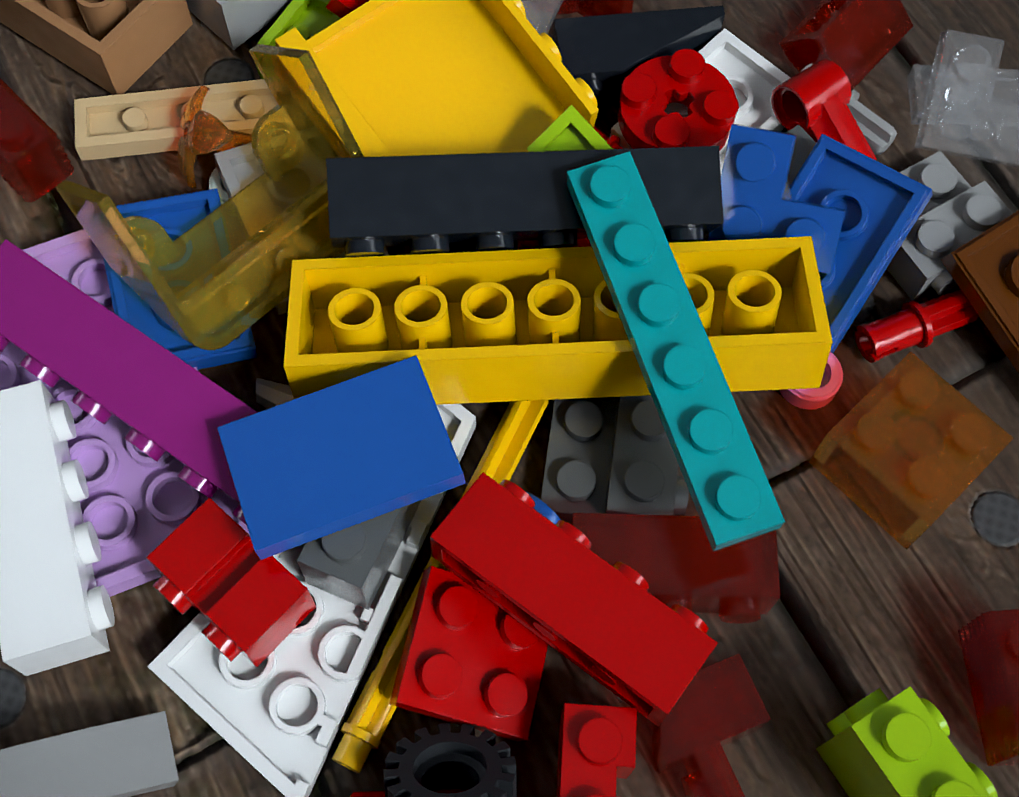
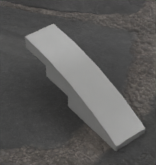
M165 711L89 727L0 750V797H131L174 787L179 781Z

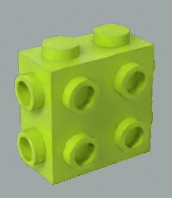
M911 686L890 700L881 688L875 690L828 722L826 725L834 737L816 748L849 797H998L996 789L987 775L975 764L965 762L949 740V726L941 712L929 700L919 698Z

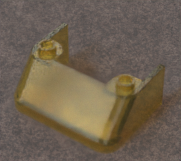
M257 44L249 50L278 104L258 120L252 133L253 153L264 173L172 242L165 229L154 220L142 216L123 218L109 195L68 180L55 187L112 270L182 339L201 349L216 350L228 345L288 297L290 293L292 260L336 258L345 251V248H333L330 240L326 159L358 158L364 156L313 57L307 50Z

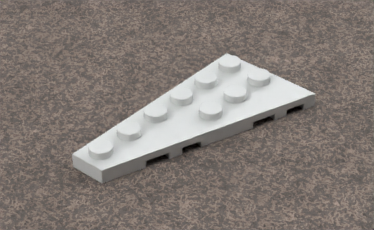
M461 404L437 405L460 463L475 430L476 416ZM447 491L421 500L369 610L307 584L297 563V559L305 545L302 544L273 555V557L308 588L316 608L258 667L254 666L242 653L230 662L201 633L210 622L200 613L147 667L285 797H309Z

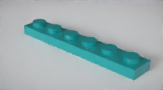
M629 151L567 171L568 189L712 550L716 551L781 528L785 520L631 152Z

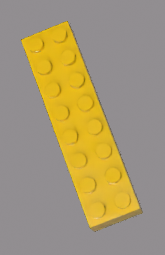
M812 236L669 243L731 392L820 388L833 341ZM592 246L292 260L283 367L294 399L417 355L436 405L651 395Z

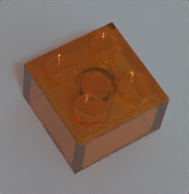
M910 351L827 433L809 463L907 550L1014 438Z

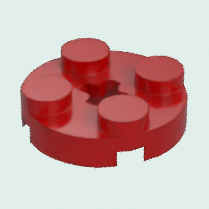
M681 49L672 56H661L644 62L624 79L620 94L619 127L623 137L633 149L719 146L720 151L725 146L729 137L731 125L735 122L739 104L730 82L718 69L705 63L704 57L699 52L692 49ZM668 103H681L688 107V116L682 117L678 112L667 114L664 110L667 108Z

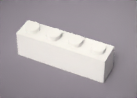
M41 380L0 391V648L3 662L25 676L110 651L106 628L115 625L114 611L109 594L103 585L97 587L92 563L101 561L99 540L90 521H83L80 500L89 497L87 481L77 459L71 461L67 440L76 438L74 419L65 400L56 401Z

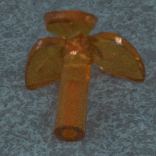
M201 86L192 95L184 108L180 120V127L184 130V136L178 140L177 156L180 170L189 188H197L194 175V164L197 155L208 154L213 151L222 152L268 138L230 130L216 116L202 111L204 98L210 90L206 86Z

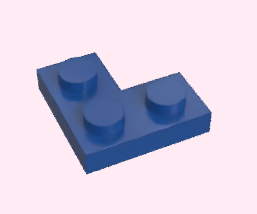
M732 124L721 174L723 224L709 233L708 241L812 236L818 271L831 274L846 210L783 198L797 135Z

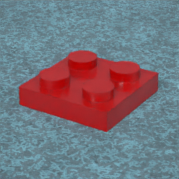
M430 566L423 571L389 705L462 725V723L474 725L476 730L484 731L487 729L495 733L496 736L517 742L528 740L548 644L453 572Z

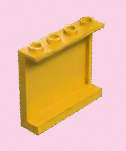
M369 0L307 40L304 39L296 27L275 39L281 68L349 158L529 152L527 148L570 105H573L593 128L599 111L596 97L590 86L579 77L574 79L562 64L561 54L552 38L544 32L539 34L528 21L521 0Z

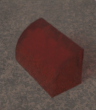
M822 0L779 44L791 64L799 72L807 65L815 64L820 60L834 61L847 75L851 84V90H853L913 27V24L901 0Z

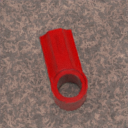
M820 60L778 85L772 91V109L778 121L788 131L800 125L816 143L820 136L824 134L877 160L847 106L852 95L849 79L843 69L834 61Z

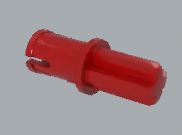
M956 290L922 304L916 301H909L904 303L901 311L857 326L856 329L858 331L855 332L856 343L866 361L874 363L883 357L914 345L918 348L928 347L932 344L933 337L975 322L979 315L962 290Z

